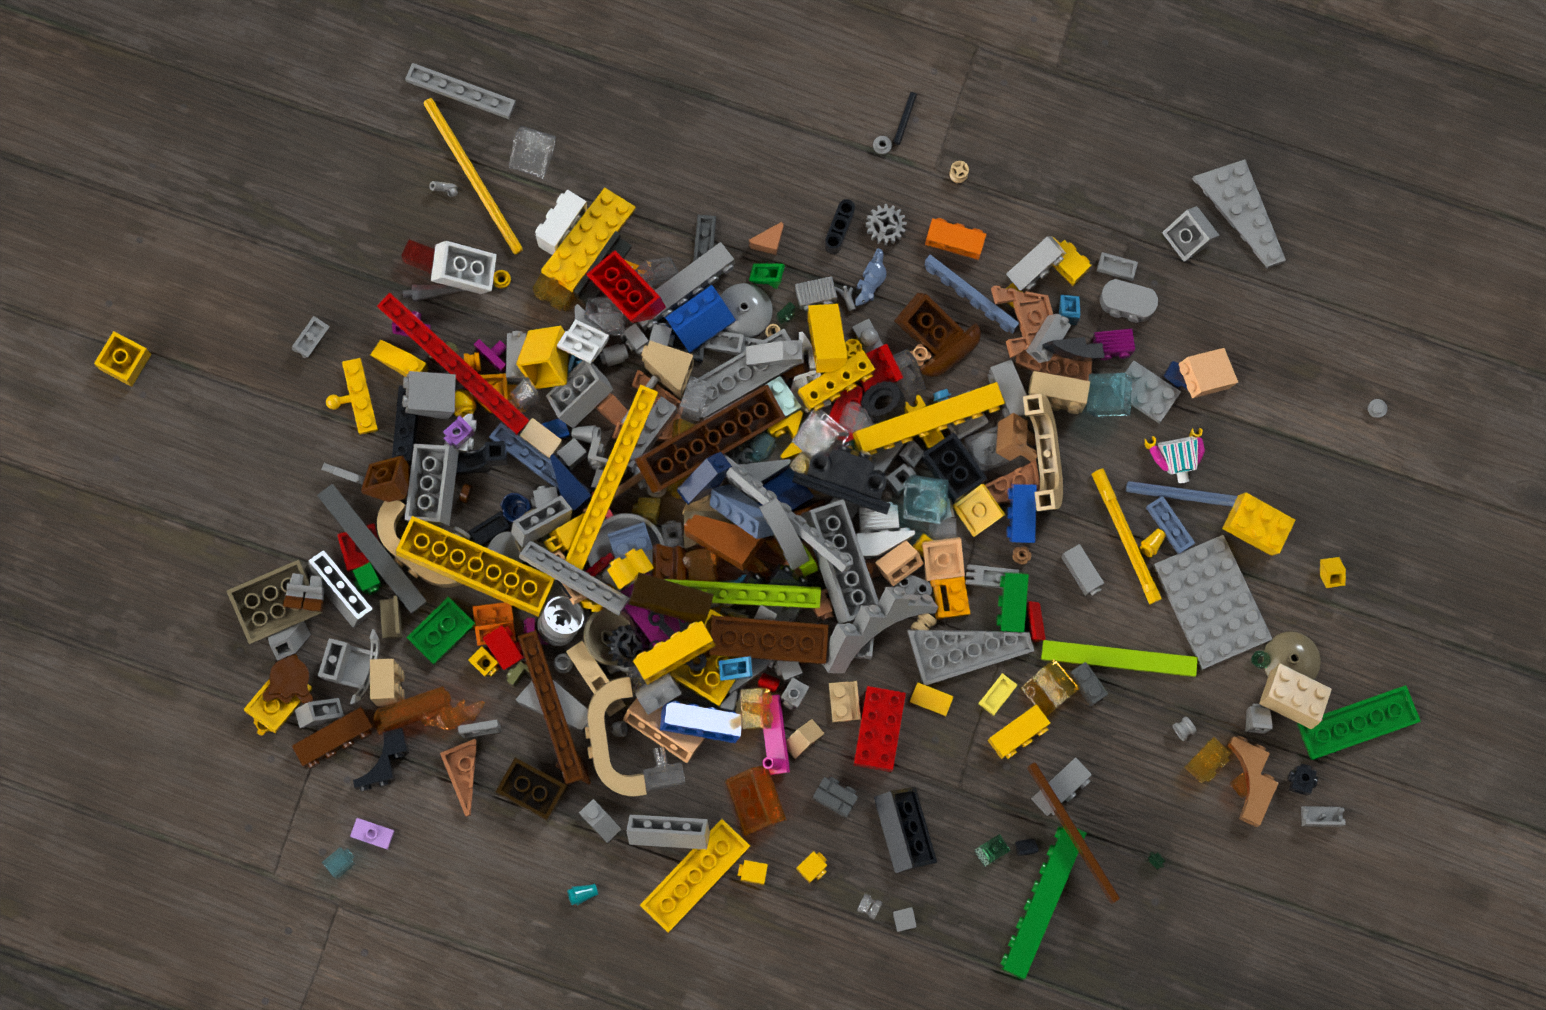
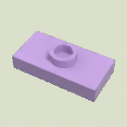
M357 818L350 837L388 850L395 831Z

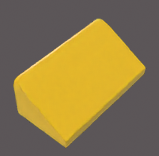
M917 683L910 703L946 716L953 696Z

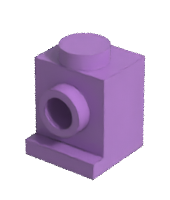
M459 416L455 422L443 431L445 435L443 439L449 446L454 445L458 449L475 433L469 424ZM457 429L460 430L458 435L453 434Z

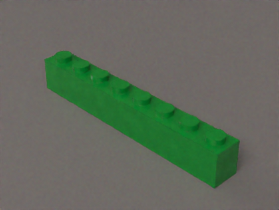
M1058 826L1054 837L1057 839L1055 844H1051L1046 855L1049 856L1047 863L1043 862L1039 870V873L1042 874L1040 880H1035L1031 891L1034 894L1031 899H1027L1023 908L1026 910L1024 917L1019 918L1016 924V928H1018L1016 936L1012 935L1008 946L1011 947L1009 953H1004L1000 962L1003 965L1001 970L1022 980L1028 974L1079 853L1063 826ZM1077 829L1084 839L1087 833Z

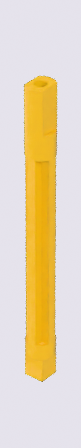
M1099 469L1092 473V477L1107 506L1149 604L1156 603L1162 599L1131 533L1104 469Z

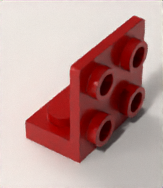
M888 344L865 353L874 366L875 371L872 373V378L866 382L860 381L864 392L878 382L890 381L893 383L903 378Z

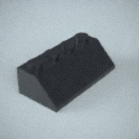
M916 787L893 790L875 796L876 809L895 873L937 863Z

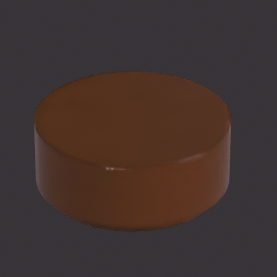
M464 484L459 496L460 502L468 503L473 490L472 485Z

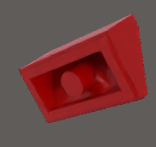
M1028 601L1026 613L1031 641L1033 643L1046 640L1040 603Z

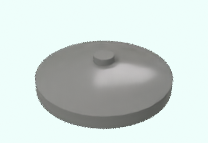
M620 513L610 516L604 520L589 554L590 567L611 552L614 555L607 533L645 522L652 547L655 544L664 545L663 538L656 526L640 515ZM653 549L645 551V555L653 564ZM605 568L599 574H597L596 577L601 582L605 584H610L602 578V573L606 570Z

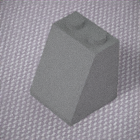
M409 371L407 377L403 379V388H406V396H403L402 406L406 407L405 413L448 420L455 411L456 374Z

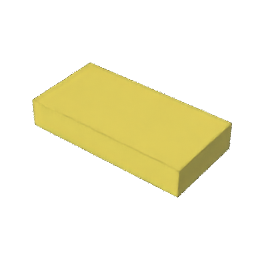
M1002 673L978 704L994 716L1017 687V684Z

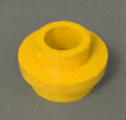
M505 270L496 271L493 277V285L499 289L509 286L511 282L510 274ZM500 277L505 278V281L499 282L498 279Z

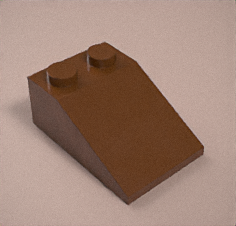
M917 293L894 320L909 336L919 344H922L934 356L964 332L925 293Z

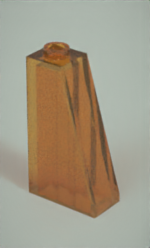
M442 686L378 708L372 717L378 735L381 736L383 732L401 728L447 709L451 702V696Z

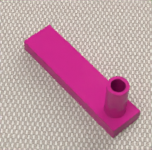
M780 695L761 697L759 701L767 755L763 760V766L769 770V775L790 773Z

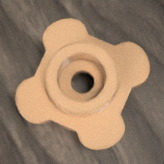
M918 344L913 351L909 352V358L913 359L917 366H923L924 361L931 358V353L922 344Z

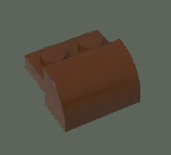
M655 544L653 546L652 566L654 569H652V576L663 580H686V549L678 545L672 548Z

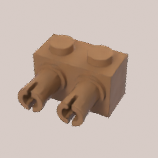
M1012 413L998 422L997 454L1009 461L1020 455L1031 462L1037 458V450L1026 445V442L1031 446L1036 445L1035 434L1027 429V420Z

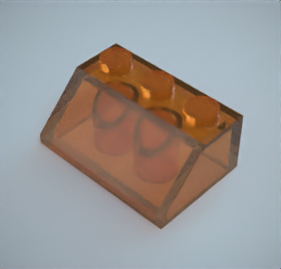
M763 765L750 768L725 780L744 836L772 827L786 820L769 769L764 768Z

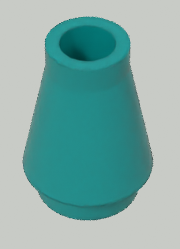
M595 884L572 886V889L567 890L571 905L576 904L577 906L598 895Z

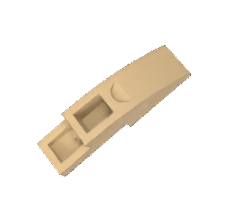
M580 641L566 651L594 694L602 685L609 682L596 660L587 651L583 641ZM617 699L607 707L606 712L610 717L626 705L622 699Z

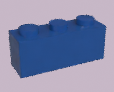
M1011 484V488H1008L1007 497L1011 501L1010 507L1007 508V519H1010V526H1007L1006 536L1010 542L1035 543L1036 501L1034 492H1037V485Z

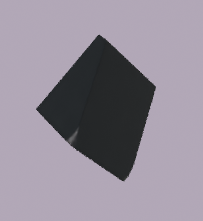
M1034 839L1015 842L1017 856L1036 854L1039 851Z

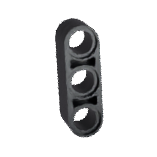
M844 199L839 203L827 233L825 250L830 254H837L841 250L854 217L855 204L850 199ZM848 207L851 209V212L845 213L842 211V208ZM842 224L845 228L839 230L835 225ZM834 240L838 243V245L831 246L829 245V242Z

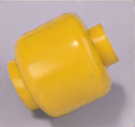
M456 390L455 411L453 414L462 418L467 414H473L476 410V402L473 395L468 390Z

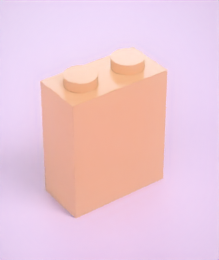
M1225 348L1190 356L1179 363L1180 372L1185 379L1187 389L1192 398L1227 390L1238 383Z

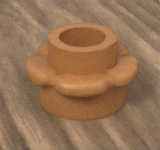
M1025 546L1016 547L1013 551V560L1020 565L1027 564V561L1032 557L1031 552Z

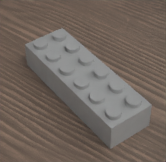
M844 499L802 513V517L806 520L808 526L817 529L821 533V537L831 541L839 552L848 555L853 563L850 570L841 572L813 548L838 623L855 619L861 605L877 606L879 601Z

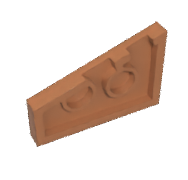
M1036 460L985 485L998 504L1010 503L1011 499H1008L1007 492L1008 488H1011V484L1037 485V492L1040 490Z

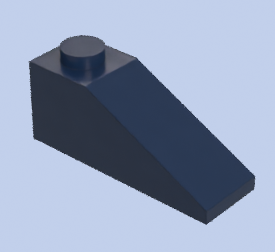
M552 454L550 458L560 494L572 508V512L576 514L591 501L592 496L556 456Z

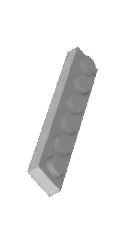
M414 63L411 64L405 78L408 83L506 119H510L516 105V100Z
M532 541L528 542L519 555L520 559L618 616L629 602V597Z

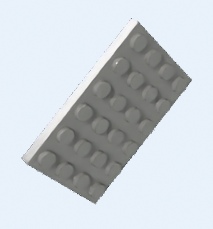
M1224 535L1153 565L1195 657H1197L1201 670L1272 640L1271 634Z

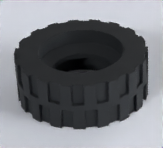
M890 381L878 382L874 386L872 385L865 392L861 402L864 412L873 423H881L900 416L906 406V399L900 388ZM886 396L892 397V402L886 408L879 410L875 408V404L881 398Z

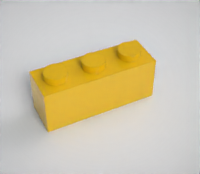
M1036 704L990 737L988 742L1001 759L1004 757L1009 759L1017 753L1015 749L1021 745L1024 748L1033 742L1031 739L1033 736L1038 734L1040 737L1047 732V726H1049L1050 722Z

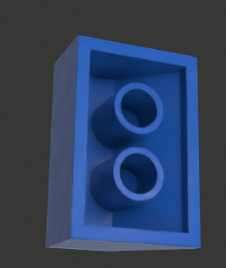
M712 285L665 317L689 353L736 321Z

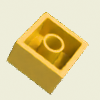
M113 331L94 364L99 370L132 387L152 354L147 348Z

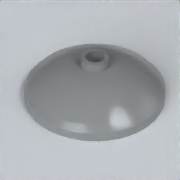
M741 283L729 287L721 294L720 297L736 319L734 323L724 329L725 332L742 334L745 337L752 338L761 334L770 324L773 311L772 303L768 295L761 288L752 284ZM747 305L748 308L743 310L741 306Z

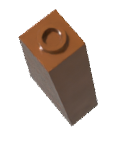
M696 514L692 519L689 518L684 525L686 537L742 571L745 570L765 541V538H754L737 525Z

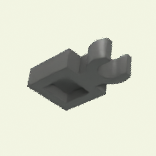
M737 446L724 454L739 465L742 461L746 464L753 463L751 459H747V456L754 454L755 451L749 448L743 450L742 447Z

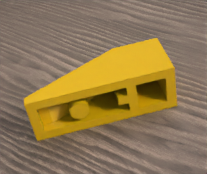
M383 340L379 341L370 354L373 358L407 377L409 371H428V366L425 362Z

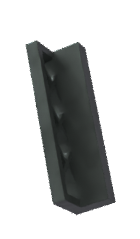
M615 231L586 274L613 251H616L624 259L631 250L632 245L621 239L620 233ZM585 274L573 291L574 298L591 307L601 293V290Z

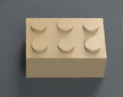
M1033 371L1029 381L1027 396L1044 394L1048 398L1052 410L1059 411L1063 409L1071 414L1082 413L1087 404L1090 381Z
M394 659L370 660V699L377 707L401 706V701L405 700V692L401 686V682H404L405 679L404 670Z
M1279 663L1270 671L1259 704L1312 729L1321 722L1332 689Z

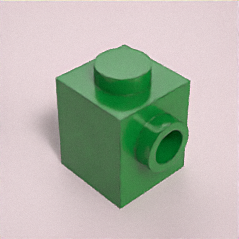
M370 562L353 570L356 577L354 583L358 591L362 590L364 594L368 593L371 595L378 592L379 588L382 587Z

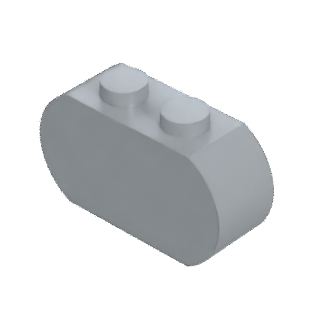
M1114 279L1104 286L1100 295V305L1112 317H1125L1131 322L1138 323L1145 322L1153 316L1158 306V297L1153 289Z

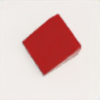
M763 673L758 681V687L776 693L780 684V679Z

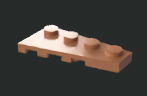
M1026 350L1016 355L1015 365L1031 371L1091 381L1092 361H1076L1053 354L1050 361L1039 363Z

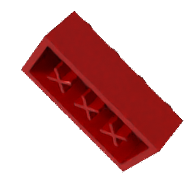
M867 686L853 766L886 772L893 771L906 693Z

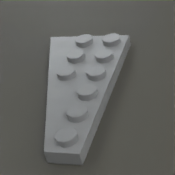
M1246 160L1193 176V181L1196 184L1198 183L1203 189V193L1214 202L1215 207L1229 224L1240 233V237L1250 245L1253 252L1266 268L1286 261Z
M907 630L923 685H929L1034 651L1029 632Z

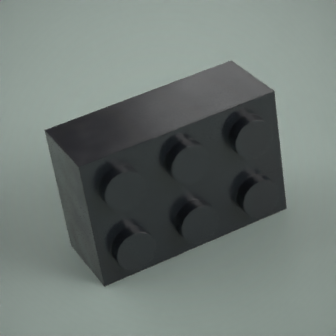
M952 433L922 454L921 459L948 497L952 499L953 504L987 481V477L955 433Z

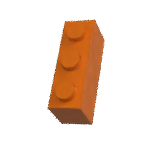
M932 218L925 245L979 260L986 234L980 229L973 228L971 230L959 223L950 224L944 219Z

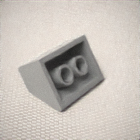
M582 360L568 374L567 384L555 386L546 397L558 418L574 428L613 391V388L608 379L593 363Z

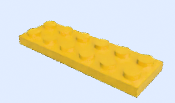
M604 187L544 265L541 273L573 292L613 233L621 230L634 213L636 207Z
M721 819L710 830L707 849H692L640 906L669 933L748 850L750 845Z

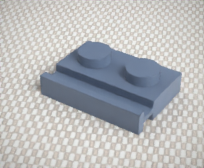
M645 522L607 533L615 559L619 557L621 559L626 558L625 554L634 548L636 551L642 548L644 552L653 549Z

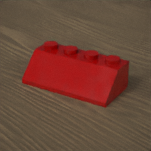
M613 251L586 274L632 323L652 320L666 308L661 297L616 251Z

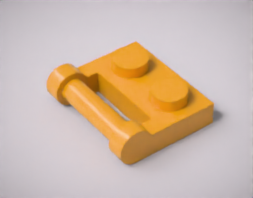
M964 576L930 581L935 603L938 606L937 613H935L936 619L970 615ZM942 586H946L949 611H944L940 588Z

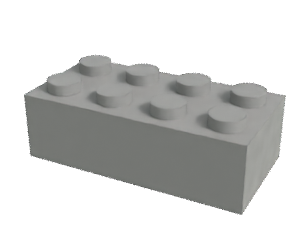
M414 444L405 513L406 521H410L411 517L414 516L433 525H450L459 450L445 445Z

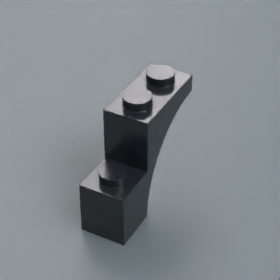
M505 441L485 442V445L477 450L458 454L456 475L490 472V466L508 465Z
M781 563L777 565L767 580L759 572L754 573L750 570L741 581V583L811 587L810 580L807 577L797 575L789 565L784 566Z
M403 728L383 732L384 744L382 754L376 765L367 774L353 780L355 789H360V792L371 790L372 786L379 785L384 787L391 785V781H395L391 757L400 759L409 753Z

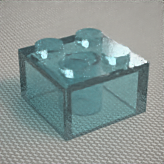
M1126 373L1089 374L1090 386L1087 412L1093 417L1130 416L1132 378Z
M911 475L904 482L903 519L940 524L947 517L948 480Z

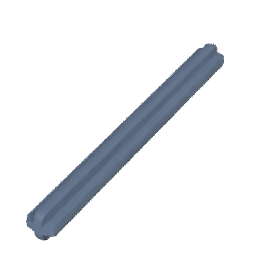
M1131 481L1126 483V492L1163 496L1166 498L1232 507L1238 497Z

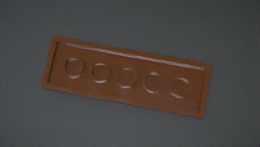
M711 616L710 636L716 646L709 649V655L737 658L751 656V659L826 664L828 625Z

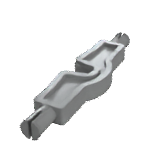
M326 463L323 464L321 469L362 485L365 479L363 476Z

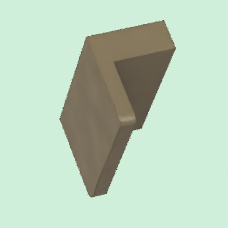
M393 596V599L380 600L382 638H402L399 597Z

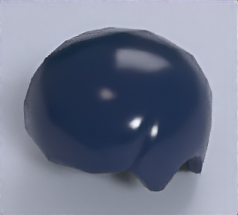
M510 493L504 496L500 503L503 516L512 523L531 510L528 499L519 493Z

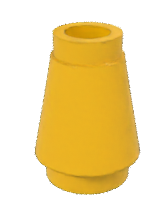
M1156 529V531L1140 543V551L1147 557L1156 555L1166 534L1162 530Z

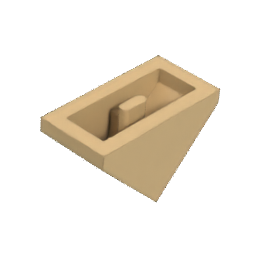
M811 719L786 740L787 750L796 759L825 733Z

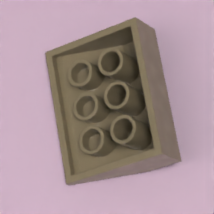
M300 560L226 591L249 645L322 613L283 607L287 583H290L293 573L304 575L303 585L310 586V580Z

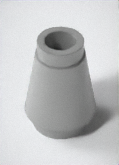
M596 425L574 427L572 429V438L592 443L593 436L601 438V429L596 427Z

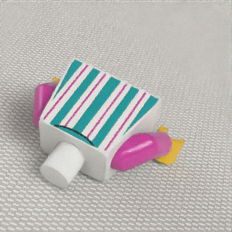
M1192 428L1189 433L1190 437L1160 442L1158 446H1156V438L1152 436V444H1149L1145 439L1144 445L1147 449H1150L1149 451L1154 461L1162 470L1170 474H1177L1178 483L1189 482L1188 471L1197 469V465L1200 464L1205 453L1203 440L1200 438L1203 433L1201 428L1198 429V435L1194 433Z

